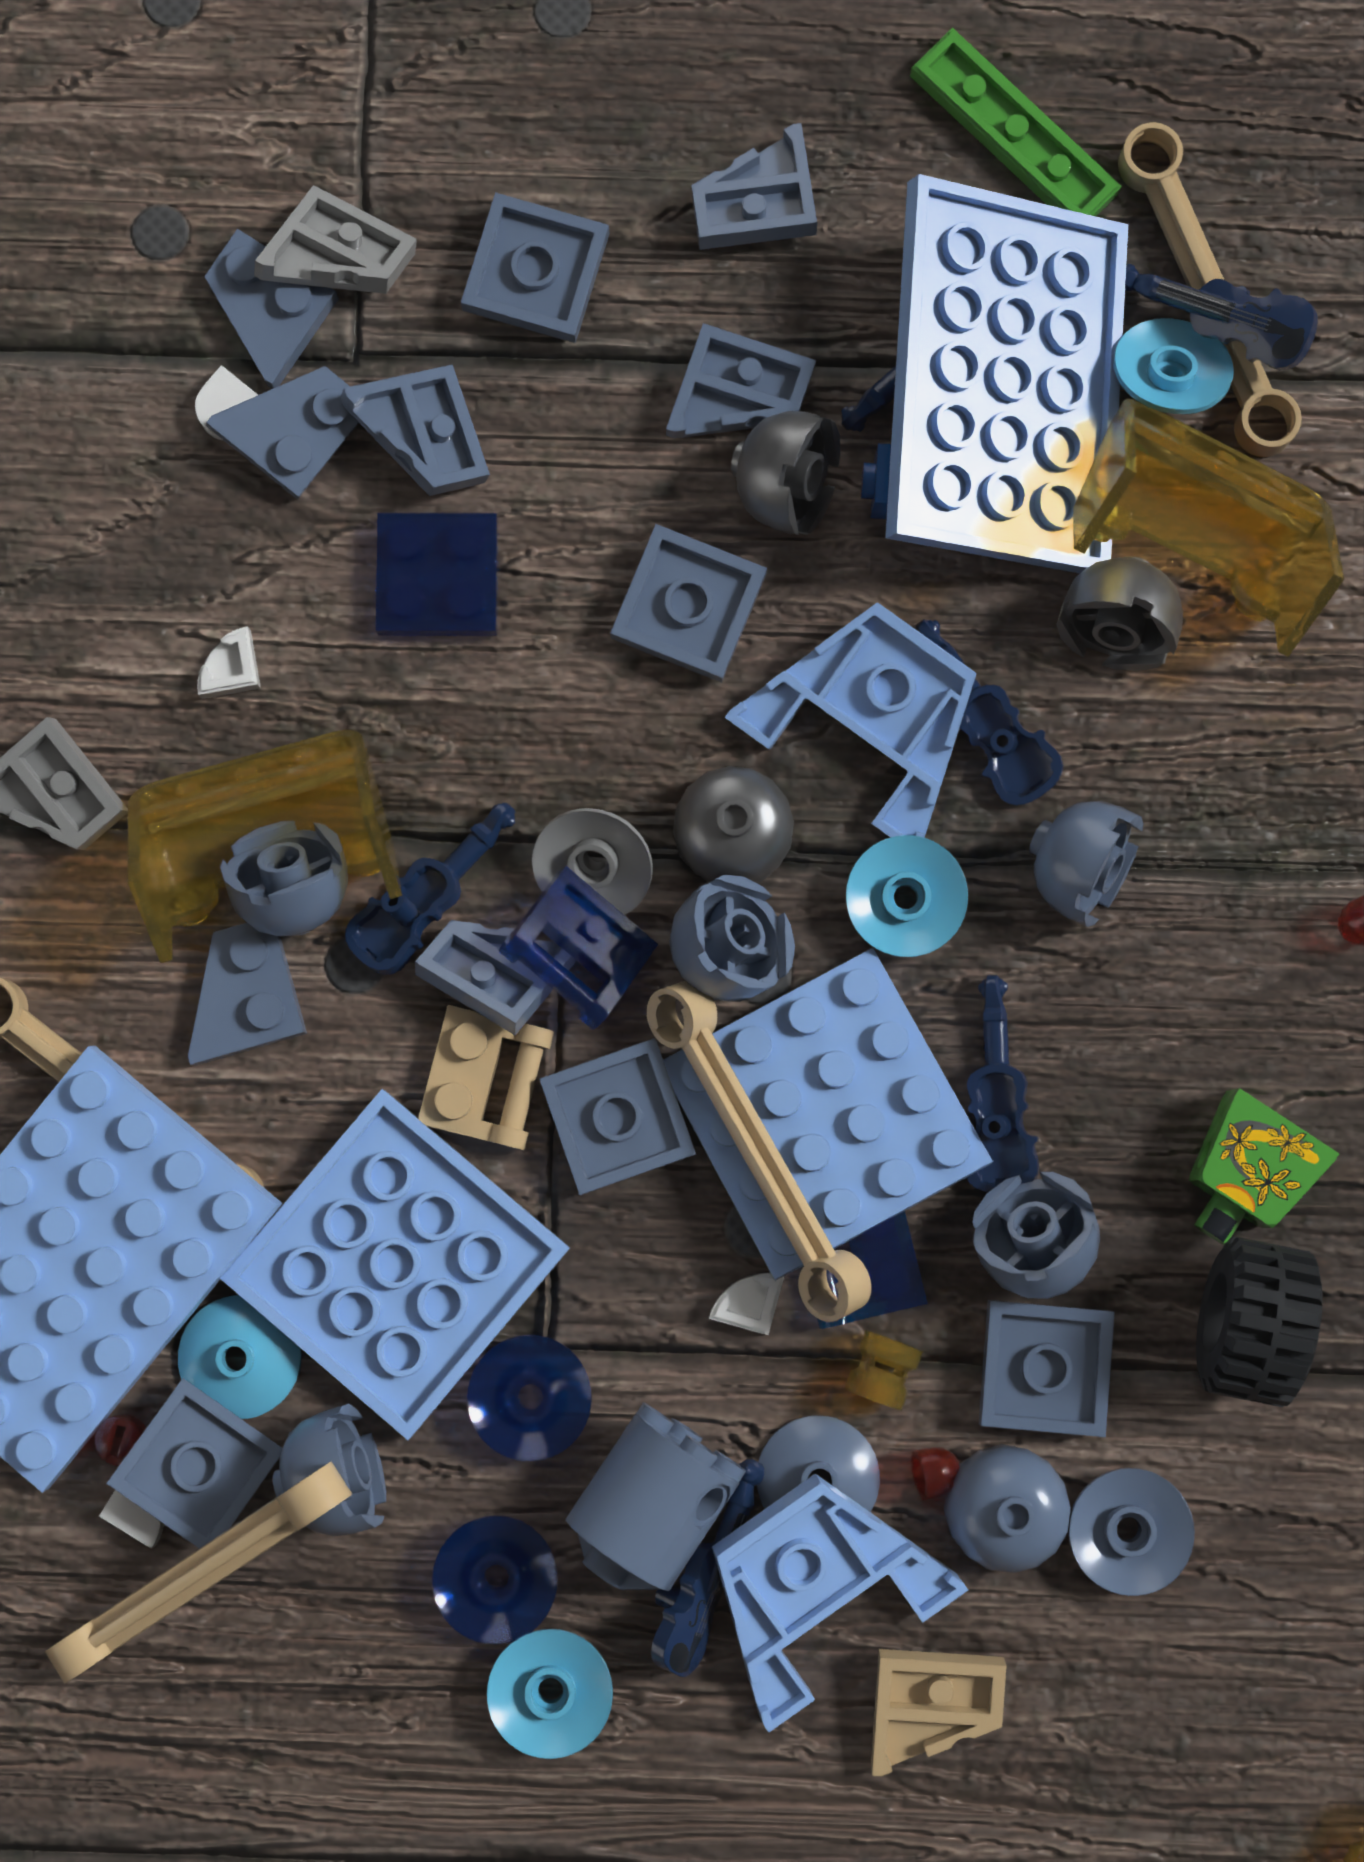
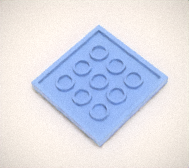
M873 948L712 1033L833 1249L989 1166L993 1162ZM683 1049L667 1057L663 1061L676 1098L774 1280L776 1281L804 1266Z
M381 1089L220 1279L405 1439L409 1440L563 1258L570 1247L439 1135L422 1123L386 1090Z

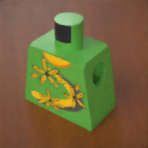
M1242 1089L1226 1091L1189 1176V1181L1212 1196L1194 1226L1223 1245L1232 1237L1243 1218L1260 1228H1273L1335 1162L1339 1153Z

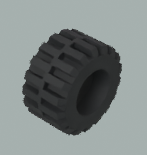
M1234 1236L1225 1243L1215 1258L1209 1272L1197 1325L1196 1362L1200 1381L1206 1392L1278 1407L1288 1406L1292 1403L1310 1371L1320 1332L1323 1295L1321 1276L1314 1254H1311L1309 1251Z

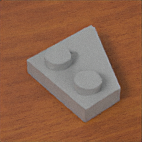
M313 185L255 260L254 276L263 281L386 294L414 257L417 239Z
M46 717L0 757V812L10 816L9 819L29 828H36L45 832L51 838L70 847L81 850L87 849L129 812V809L55 718Z

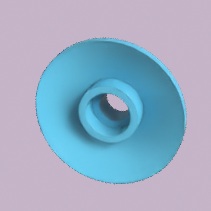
M1153 319L1130 328L1119 340L1113 360L1116 377L1131 397L1151 409L1170 414H1193L1213 407L1227 394L1234 374L1233 362L1224 344L1218 339L1201 336L1194 331L1191 322L1179 319Z
M902 835L890 837L876 843L857 860L847 881L846 906L854 928L869 945L892 956L917 957L937 950L955 935L967 911L968 887L959 863L944 847L927 838ZM907 886L915 891L917 900L912 908L902 909L896 905L894 893L897 888Z
M240 1295L215 1300L196 1313L186 1326L178 1349V1368L181 1380L184 1378L241 1419L263 1415L278 1406L293 1389L301 1368V1348ZM231 1347H239L246 1354V1364L241 1370H233L226 1363L225 1356Z
M561 1629L535 1630L511 1642L501 1652L493 1665L487 1685L488 1710L494 1726L500 1735L515 1749L537 1758H562L587 1747L604 1728L612 1707V1679L602 1655L583 1637ZM548 1678L558 1680L563 1687L561 1696L553 1700L543 1697L539 1690V1685L543 1680Z

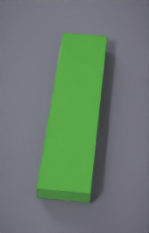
M954 28L949 30L912 67L910 77L1046 205L1097 216L1119 194L1122 186Z

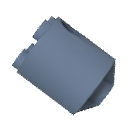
M643 1402L566 1517L565 1521L578 1533L584 1556L583 1564L598 1577L620 1590L662 1589L669 1591L738 1487L739 1481L746 1470L717 1450L712 1452L700 1442L703 1438L674 1418L668 1419L662 1413Z

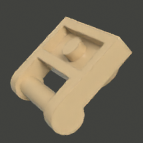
M448 1005L418 1119L429 1127L524 1150L529 1133L523 1131L543 1050L550 1049L554 1031L524 1024L519 1032L513 1035L475 1011ZM507 1039L519 1042L520 1046L498 1125L485 1122L483 1118L503 1041Z

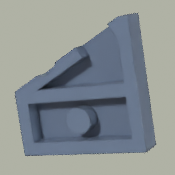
M801 123L792 124L783 130V138L758 153L752 148L734 159L732 165L727 169L714 171L692 185V201L700 250L817 235V217Z
M237 229L204 277L266 384L271 389L280 386L339 298L336 291L332 288L263 281L255 277V260L266 246Z
M703 323L666 427V436L676 439L752 429L763 419L786 411L800 412L815 369L816 360Z
M453 364L343 389L340 396L342 405L429 496L483 484L488 479L490 473Z
M324 366L212 415L206 422V426L298 500L359 422L342 405L340 399L343 389L350 386Z
M451 920L415 961V975L513 1035H516L582 955L583 941L576 936L564 935L563 943L527 938V930L508 927L488 929L478 923Z
M248 923L213 932L188 1052L190 1065L197 1066L307 1034L281 936L259 932Z

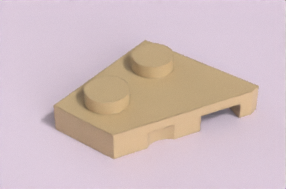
M879 1649L871 1755L872 1776L889 1774L892 1772V1765L924 1752L930 1757L952 1748L954 1743L962 1738L970 1737L975 1739L1002 1728L1007 1667L1004 1657Z

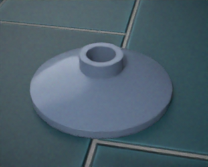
M825 1415L804 1416L790 1421L778 1429L767 1441L761 1452L758 1462L763 1464L764 1477L760 1485H757V1489L764 1509L807 1480L813 1470L824 1469L831 1475L830 1484L869 1512L872 1511L880 1487L878 1461L866 1438L849 1423Z
M1120 1468L1096 1477L1081 1491L1071 1510L1068 1535L1076 1562L1093 1582L1116 1594L1140 1596L1166 1587L1183 1571L1189 1561L1194 1545V1521L1185 1498L1168 1480L1148 1470ZM1127 1517L1134 1518L1138 1524L1137 1534L1129 1540L1120 1539L1117 1534L1118 1523Z

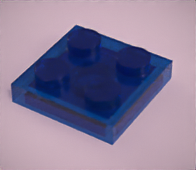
M377 513L376 632L378 636H498L499 519L497 513Z

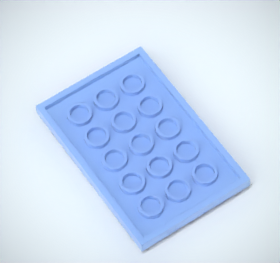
M922 174L916 175L907 182L886 539L1081 573L1095 562L1111 559L1120 383L1114 371L1113 360L1117 344L1123 336L1128 224Z
M88 1046L0 1154V1457L42 1493L54 1484L215 1287L223 1274L282 1205V1202L97 1046Z

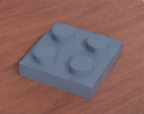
M495 192L461 299L462 310L576 343L610 234L609 225Z
M655 524L610 632L611 639L722 683L767 574V568Z
M655 1038L539 1079L579 1195L696 1155Z
M988 1300L978 1424L985 1427L1106 1437L1114 1312Z
M182 1378L106 1484L200 1549L231 1527L279 1459L283 1448Z

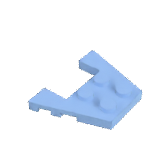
M877 602L815 647L813 651L786 671L778 674L745 701L733 707L725 718L767 749H771L807 699L908 772L871 824L889 837L914 835L925 838L977 673Z
M817 1474L809 1477L712 1546L758 1714L768 1732L774 1730L815 1700L809 1687L782 1649L886 1575L892 1578L922 1623L968 1591L956 1572Z

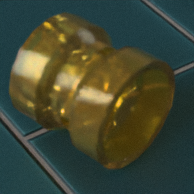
M865 1330L859 1345L862 1353L859 1366L850 1370L844 1389L902 1411L908 1395L905 1387L906 1379L910 1372L917 1369L923 1351ZM875 1362L893 1367V1373L874 1366Z

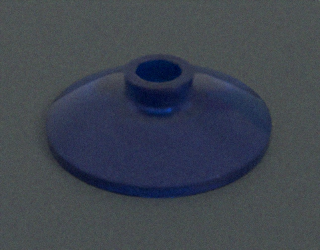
M540 1335L512 1337L490 1349L476 1365L470 1378L467 1393L470 1419L481 1439L497 1453L519 1461L544 1460L567 1449L583 1431L589 1418L592 1404L590 1380L579 1358L562 1343ZM528 1384L536 1385L543 1394L541 1404L534 1408L526 1407L520 1401V1390Z
M500 1515L480 1517L465 1523L455 1530L441 1547L435 1560L432 1576L435 1601L444 1619L461 1635L485 1644L509 1643L531 1633L548 1615L555 1600L558 1586L556 1561L546 1540L525 1522ZM500 1565L506 1569L509 1579L504 1586L493 1587L487 1582L485 1572L490 1566Z

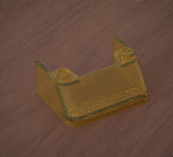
M1124 400L1110 422L1074 504L1073 549L1085 554L1093 540L1104 543L1110 539L1123 540L1130 530H1133L1228 578L1231 591L1236 597L1234 603L1239 611L1255 621L1263 622L1267 619L1273 622L1278 652L1289 657L1345 580L1330 506L1320 495L1305 485L1163 412L1151 409L1137 400Z
M353 730L334 731L165 778L143 786L130 797L128 801V885L160 963L173 960L172 927L178 925L188 927L199 924L208 918L210 912L217 905L219 900L218 888L225 887L220 866L222 860L228 864L234 857L231 846L239 838L253 830L280 821H295L297 830L315 831L313 822L324 824L338 834L346 859L348 874H353L357 877H367L381 871L390 899L402 896L393 841L363 736L359 732Z

